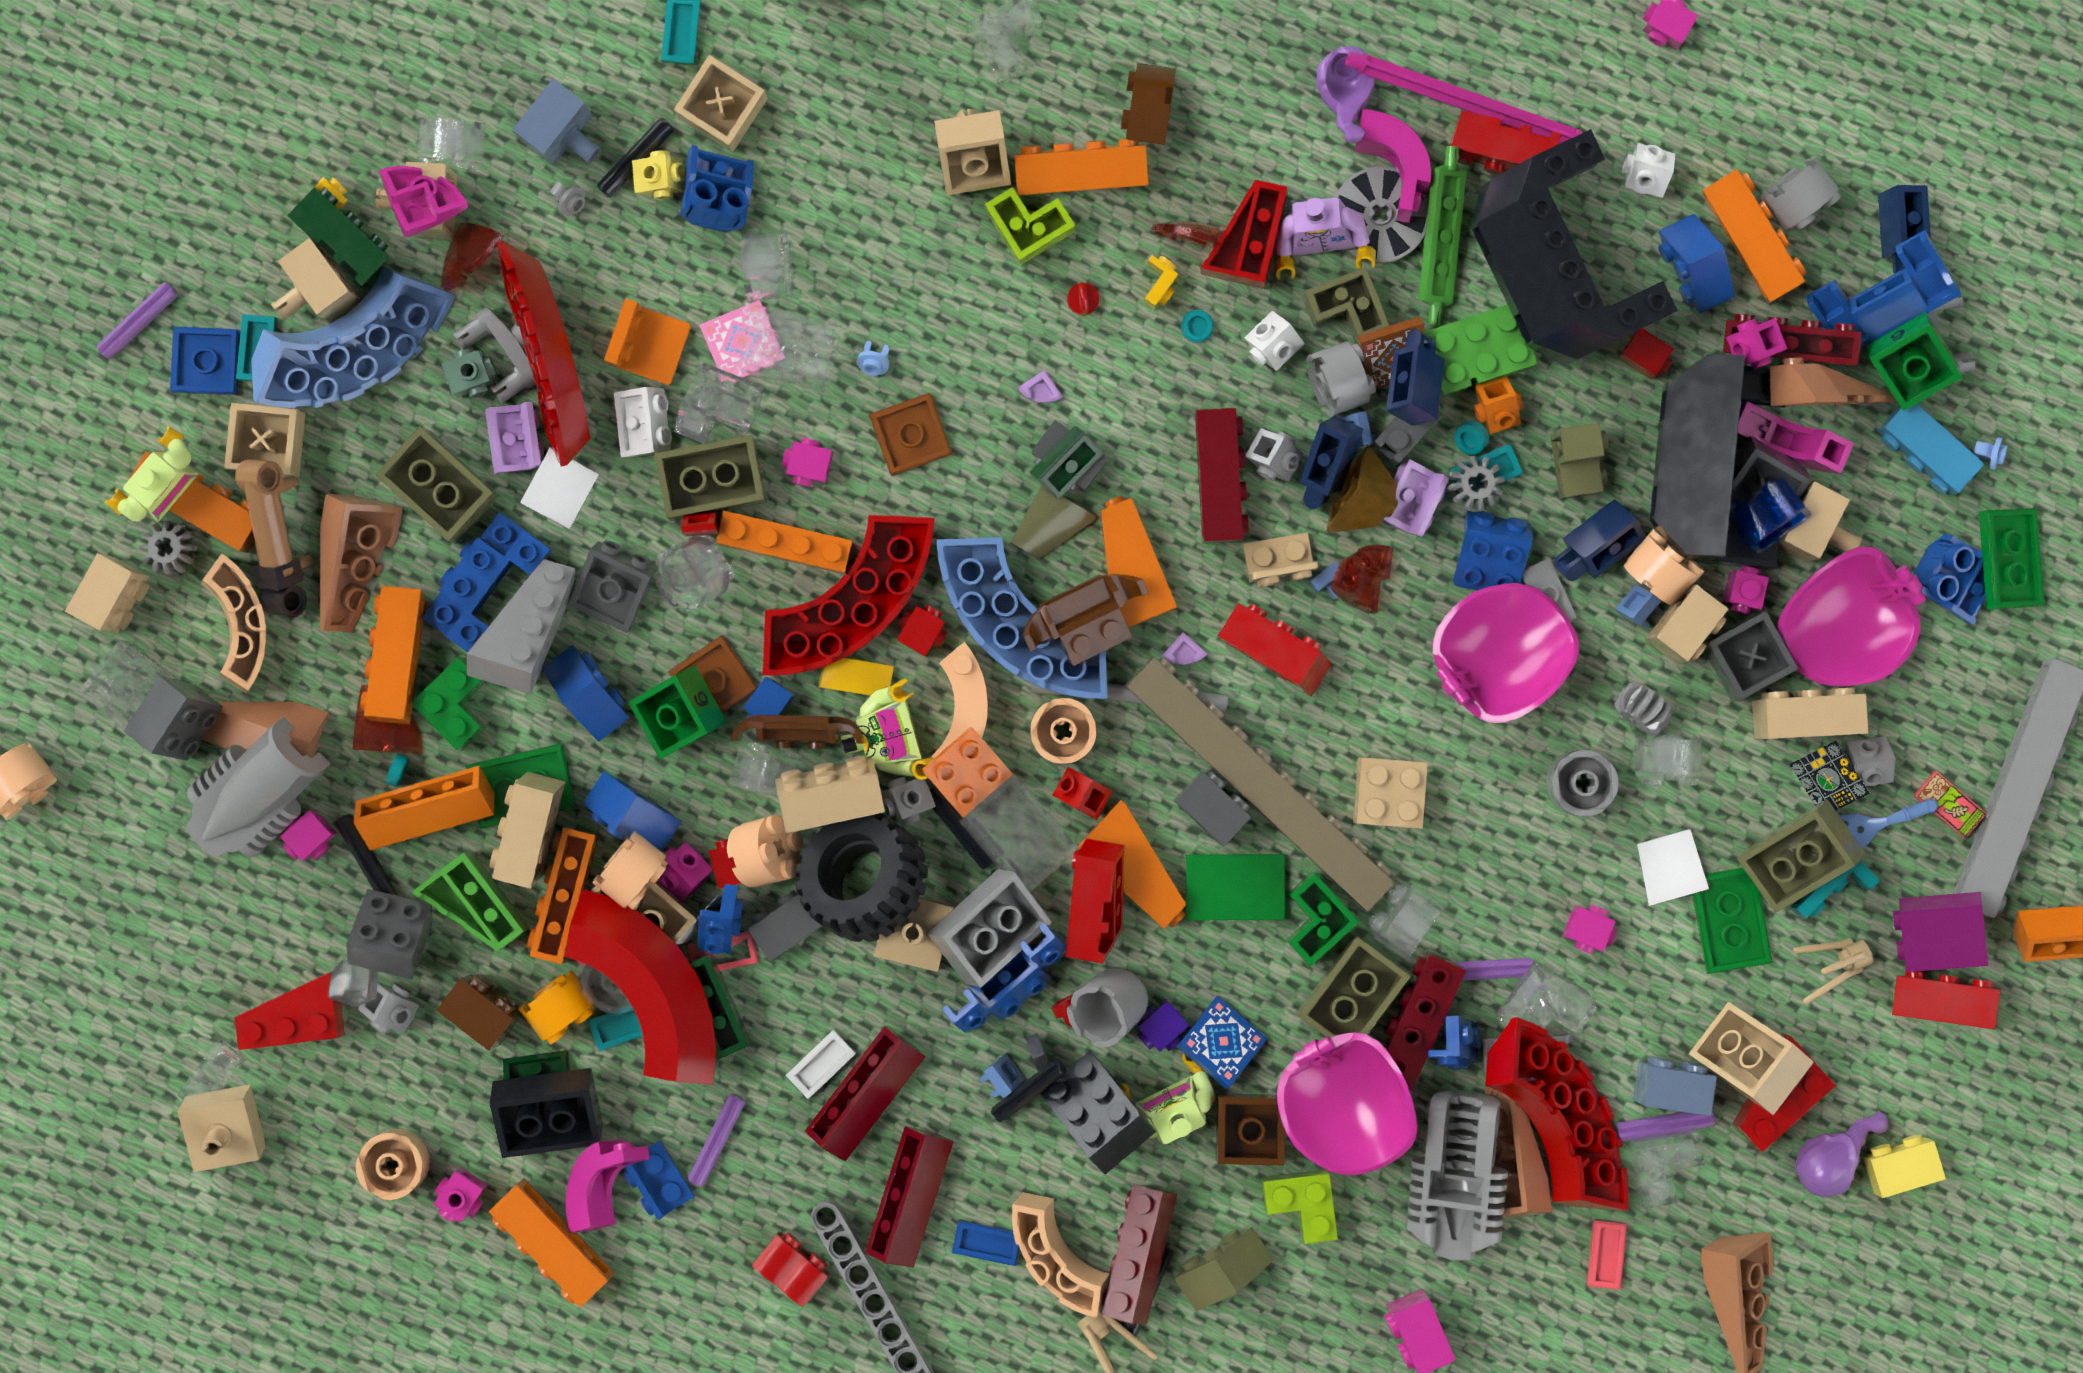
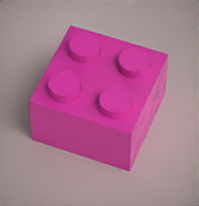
M1419 1289L1386 1304L1389 1313L1385 1314L1384 1318L1394 1338H1401L1402 1343L1397 1345V1348L1408 1370L1414 1368L1417 1373H1429L1456 1361L1431 1301L1423 1289Z

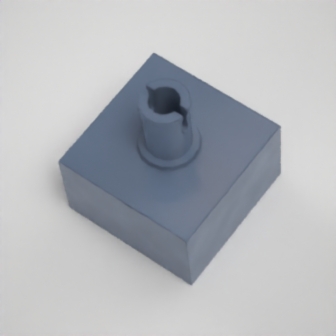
M554 78L512 129L522 143L552 166L567 148L574 151L588 164L596 158L601 150L599 145H596L580 132L592 118L593 114L582 100Z

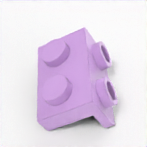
M524 402L521 405L489 407L485 409L494 474L524 472L539 468L541 461L544 459V450L542 443L538 442L536 429L539 428V415L537 410H533V403Z
M1404 458L1394 477V481L1397 483L1395 498L1398 500L1397 508L1391 517L1386 516L1382 521L1407 534L1422 537L1432 524V515L1438 502L1442 500L1446 493L1449 477L1444 474L1435 473L1410 459Z

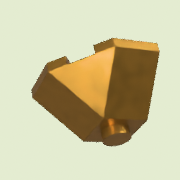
M1366 447L1351 465L1346 477L1347 482L1341 491L1340 498H1335L1330 509L1327 530L1332 533L1377 527L1386 516L1391 517L1397 508L1398 500L1395 499L1397 483L1373 449Z

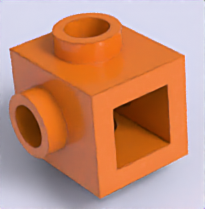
M1506 375L1475 385L1478 404L1473 405L1475 416L1480 424L1485 423L1490 434L1521 424L1519 411L1524 409L1522 398L1518 391H1514Z

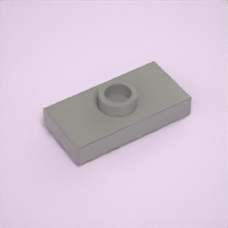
M1550 558L1524 569L1522 576L1524 585L1537 588L1552 598L1569 620L1577 618Z

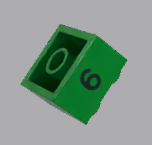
M1926 311L1866 345L1871 362L1903 411L1963 378L1959 363Z
M696 665L672 676L628 702L660 760L727 723Z

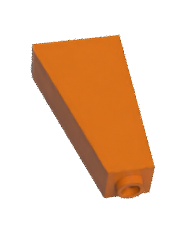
M1123 495L1105 502L1106 508L1101 510L1107 575L1121 574L1142 578L1149 593L1124 601L1125 605L1119 608L1127 627L1130 628L1176 609L1177 605L1132 498L1124 500Z
M1119 800L1086 838L1124 845V893L1163 929L1168 924L1174 928L1186 914L1182 910L1186 903L1127 805L1122 800ZM1086 838L1076 847L1077 850L1081 848Z

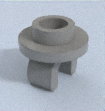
M556 182L550 190V193L559 200L558 210L564 216L577 214L584 207L585 191L580 186L575 185L567 189L559 182Z

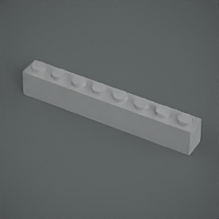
M2054 658L2043 660L1985 812L1987 814L1981 820L1953 894L1981 892L1984 917L1995 919L1996 914H2000L2005 907L2007 897L2004 894L2008 883L2011 884L2017 876L2019 868L2016 865L2020 852L2023 853L2029 845V829L2032 822H2036L2041 814V798L2044 791L2047 792L2053 783L2054 774L2051 772L2055 762L2059 761L2065 752V736L2067 731L2072 730L2078 718V713L2075 711L2079 700H2083V670Z

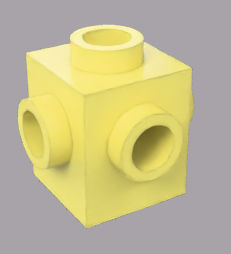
M653 151L648 158L632 160L634 190L636 194L654 196L655 200H668L673 198V193L685 191L686 168L683 158L670 156L669 151Z

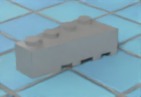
M543 559L467 653V676L531 695L572 596L575 568Z

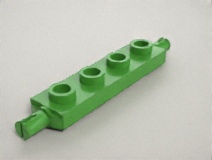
M1446 146L1445 165L1432 168L1418 297V300L1429 304L1427 324L1441 325L1442 306L1453 303L1467 171L1457 167L1460 147Z

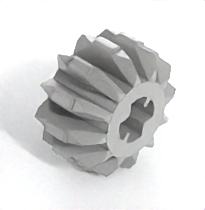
M1470 456L1468 460L1469 467L1465 462L1459 461L1456 465L1461 473L1452 471L1449 474V477L1458 481V483L1449 485L1448 490H1458L1460 493L1453 498V501L1457 503L1465 498L1466 501L1463 509L1466 511L1470 510L1474 501L1477 512H1481L1484 510V502L1490 507L1496 504L1491 494L1494 496L1503 495V490L1495 487V484L1503 483L1505 481L1504 477L1494 478L1493 473L1497 472L1500 467L1496 464L1488 470L1489 458L1487 457L1482 458L1478 466L1476 457ZM1478 476L1482 479L1479 483H1483L1484 486L1474 492L1470 488L1473 484L1469 485L1468 482Z
M165 520L162 527L157 523L152 524L151 528L154 534L146 532L142 534V537L149 541L148 545L139 546L140 551L149 553L142 559L143 563L152 564L151 571L154 573H159L163 570L165 576H172L174 569L179 573H184L186 570L182 561L190 564L195 562L193 557L187 555L188 551L195 552L198 550L197 545L187 544V542H190L195 537L192 532L184 533V524L178 523L174 526L170 520ZM165 542L170 543V546L173 548L171 554L166 553V550L163 548Z
M1638 682L1629 683L1625 689L1623 688L1618 695L1617 701L1614 703L1617 713L1623 716L1624 720L1648 735L1659 734L1662 728L1664 729L1673 714L1670 704L1664 700V697Z

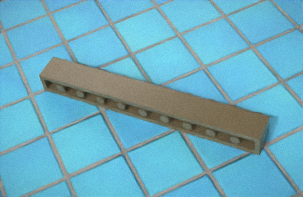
M1151 657L1125 687L1361 908L1369 912L1395 884L1389 878L1392 871L1379 859L1373 863L1365 855L1368 849L1355 837L1351 840L1347 839L1341 833L1344 826L1332 815L1325 818L1317 810L1320 804L1307 792L1303 796L1293 788L1296 781L1284 770L1277 773L1269 765L1273 760L1259 747L1255 751L1245 743L1248 736L1236 725L1229 728L1221 720L1225 715L1211 702L1207 706L1204 705L1197 698L1200 691L1188 680L1181 683L1173 675L1177 670L1162 657L1158 661Z

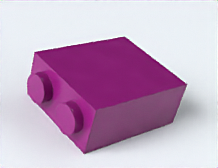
M1981 892L1899 898V910L1893 911L1895 930H1902L1903 940L1896 941L1898 960H1905L1906 972L1988 966Z

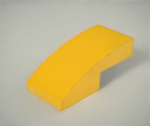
M843 658L822 667L819 687L871 696L875 691L891 686L894 666Z

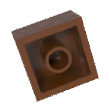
M471 974L459 979L436 1011L489 1051L502 1043L522 1017L521 1012L517 1010L520 1004L507 994L500 997L491 990L494 984L483 975L478 974L475 977Z
M1217 1093V1163L1284 1166L1285 1128L1278 1109L1277 1095Z

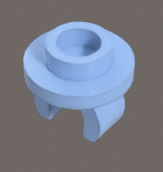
M867 341L864 345V352H861L857 357L856 363L858 367L869 376H878L886 373L889 368L888 345H884L882 352L878 353L871 351V341Z
M1997 437L1995 445L1977 441L1974 455L1984 460H1991L1990 469L1995 470L1997 464H2004L2008 446L2002 445L2003 438Z

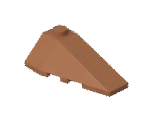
M1804 358L1783 359V365L1770 366L1771 406L1896 402L1892 393L1820 364H1804Z
M325 495L320 524L321 630L353 631L369 598L365 587L373 574L380 576L384 567L377 562L385 546L393 549L398 538L402 506L355 495Z
M218 702L223 707L217 715V721L207 730L202 740L226 749L235 744L248 750L276 721L284 716L295 727L288 735L292 739L290 744L302 756L307 754L312 758L315 755L329 712L300 702Z
M1486 1087L1485 1094L1493 1096L1500 1101L1495 1166L1508 1171L1507 1178L1504 1179L1507 1183L1506 1190L1502 1191L1505 1193L1506 1198L1505 1202L1501 1203L1505 1206V1209L1501 1216L1503 1218H1514L1552 1213L1548 1177L1528 1115L1511 1098L1493 1088Z
M1767 1232L1720 1237L1701 1249L1700 1262L1703 1267L1704 1282L1737 1373H1756L1763 1368L1767 1328L1765 1325L1759 1324V1319L1764 1313L1765 1306H1769L1770 1295L1762 1294L1764 1275H1772L1773 1272L1771 1233Z

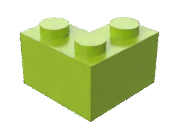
M1012 187L985 204L987 215L1019 266L1075 232V224L1059 198L1030 215Z
M1326 1169L1261 1177L1267 1215L1298 1211L1301 1236L1305 1244L1338 1240L1330 1174Z

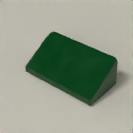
M1074 426L1030 471V474L1059 500L1104 453L1084 431Z
M568 1050L503 1059V1080L571 1071Z

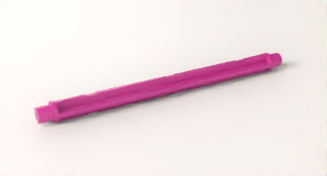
M1350 51L1346 58L1345 65L1356 69L1358 73L1465 111L1502 119L1503 124L1519 129L1522 124L1532 126L1531 133L1550 137L1552 131L1562 133L1559 144L1582 134L1581 130L1364 53L1359 55Z

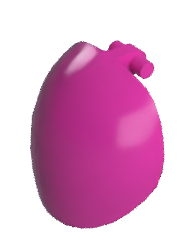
M1857 547L1825 563L1799 587L1780 615L1778 633L1798 667L1797 671L1812 681L1837 687L1867 684L1881 680L1898 669L1911 655L1917 645L1920 634V617L1916 605L1926 600L1921 591L1923 586L1917 575H1912L1907 565L1896 569L1893 563L1881 551L1873 547Z
M1519 583L1490 586L1473 592L1454 606L1443 618L1433 639V656L1439 670L1436 674L1443 682L1441 687L1449 697H1454L1459 706L1463 705L1473 715L1490 723L1508 722L1517 719L1545 702L1566 680L1576 664L1579 653V640L1576 631L1561 608L1541 590Z
M1345 1033L1332 1038L1328 1036L1320 1041L1315 1039L1304 1045V1050L1294 1054V1060L1284 1069L1279 1079L1277 1103L1281 1121L1288 1137L1305 1157L1330 1172L1342 1175H1359L1372 1172L1392 1163L1412 1147L1417 1132L1413 1100L1402 1072L1379 1041L1363 1033Z

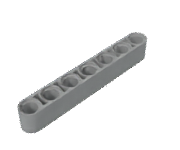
M833 1199L820 1200L811 1213L812 1224L895 1372L934 1373L870 1257L865 1253V1248L843 1209ZM823 1207H829L835 1212L836 1219L831 1223H824L819 1219L818 1211ZM839 1236H845L851 1240L852 1248L849 1251L841 1252L835 1247L834 1240ZM862 1265L867 1269L868 1277L864 1280H856L851 1276L850 1269L853 1266ZM872 1294H878L884 1299L885 1304L880 1309H873L867 1304V1297ZM888 1323H895L900 1327L901 1334L898 1337L889 1338L884 1334L883 1326ZM904 1352H911L916 1356L917 1363L911 1367H906L901 1364L899 1356Z

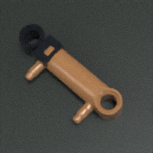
M245 459L238 465L235 476L237 485L246 494L259 563L253 565L257 588H263L260 594V604L262 609L268 614L290 618L298 617L306 608L307 596L302 587L294 584L304 581L302 569L313 564V557L308 554L292 558L280 493L297 486L298 479L295 476L283 478L281 467L273 461Z

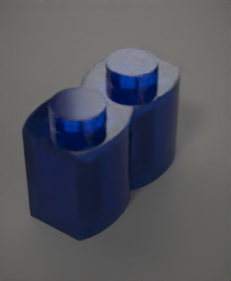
M1783 477L1779 480L1773 479L1767 482L1756 498L1752 500L1747 499L1739 503L1729 518L1750 548L1759 554L1774 545L1784 534L1801 525L1811 516L1812 512L1792 485Z

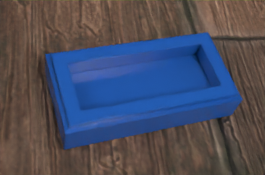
M958 1219L952 1253L1016 1266L1020 1247L1016 1245L1012 1230Z

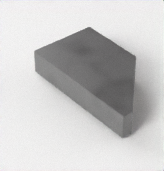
M1036 1033L1028 1036L1026 1041L1035 1067L1039 1071L1049 1061L1039 1035Z

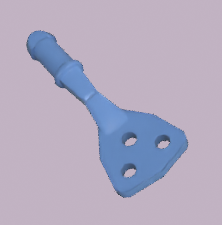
M1928 798L1923 802L1908 807L1903 806L1901 810L1888 816L1877 818L1857 813L1839 816L1843 821H1847L1848 829L1860 846L1864 848L1879 830L1890 824L1903 821L1910 822L1911 819L1928 813L1932 814L1938 809V802ZM1859 826L1863 828L1861 833L1857 832V827Z

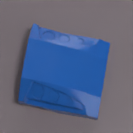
M692 145L687 157L685 191L679 214L690 224L721 232L742 229L746 224L747 210L752 192L754 161L749 159L742 161L699 150L698 146Z
M1943 534L1928 546L1913 574H1916L1923 586L1921 591L1926 598L1937 603L1958 619L1967 624L1974 625L1976 622L1975 616L1986 598L1982 552L1953 535Z

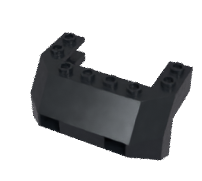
M1591 129L1530 157L1483 185L1479 190L1471 224L1475 238L1527 346L1564 366L1678 311L1664 281L1605 308L1549 189L1596 167L1598 163L1605 160Z
M1707 354L1662 390L1649 521L1666 542L1684 556L1685 559L1690 558L1693 561L1704 564L1733 567L1748 566L1762 570L1777 568L1778 561H1776L1780 535L1728 529L1740 403L1741 401H1748L1760 406L1785 408L1786 406H1771L1770 368L1758 367L1753 369L1752 366H1744L1745 355Z

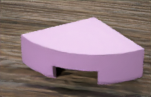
M1045 370L1018 387V390L1026 398L1038 403H1052L1063 398Z
M1183 632L1161 657L1173 664L1188 665L1201 660L1207 653Z

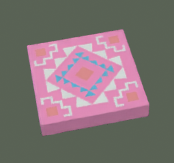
M760 300L699 325L725 386L786 361Z

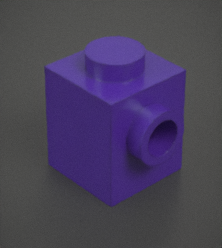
M1165 999L1158 1007H1155L1153 1003L1147 1007V1011L1140 1019L1141 1022L1137 1024V1027L1141 1030L1137 1036L1149 1050L1155 1046L1159 1052L1164 1048L1170 1051L1182 1040L1183 1037L1180 1034L1189 1024L1171 1003Z

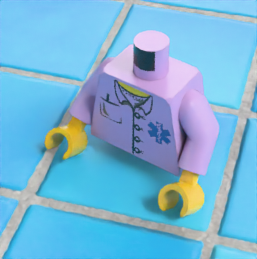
M1336 197L1327 199L1310 198L1307 201L1292 204V214L1287 215L1280 222L1277 232L1276 253L1280 256L1275 261L1277 279L1280 280V272L1283 269L1291 270V279H1294L1296 272L1294 260L1290 257L1292 254L1297 256L1358 247L1355 261L1357 269L1362 268V259L1370 260L1372 268H1374L1376 251L1373 247L1367 245L1370 240L1361 213L1345 207L1340 198Z

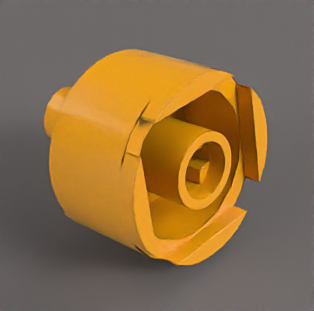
M570 969L565 977L563 974L533 995L535 1000L528 1005L525 1002L518 1010L542 1041L547 1040L551 1045L566 1034L565 1031L569 1028L568 1025L574 1021L579 1025L590 1017L595 1009L593 1004L596 1000L575 972Z

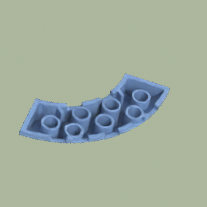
M383 266L378 279L364 299L345 316L322 328L301 333H280L263 329L251 360L254 401L274 407L296 409L297 406H313L317 408L322 407L325 403L338 400L347 401L364 394V390L378 382L384 383L402 370L400 367L414 353L418 355L423 350L420 343L430 328L437 332L447 316L456 295L406 273Z
M1003 537L937 540L939 565L951 603L969 633L992 658L1020 678L1043 689L1081 698L1107 699L1106 650L1075 666L1069 663L1059 638L1055 640L1049 638L1030 652L1023 633L1029 619L1037 608L1022 594L1010 573L1004 553Z

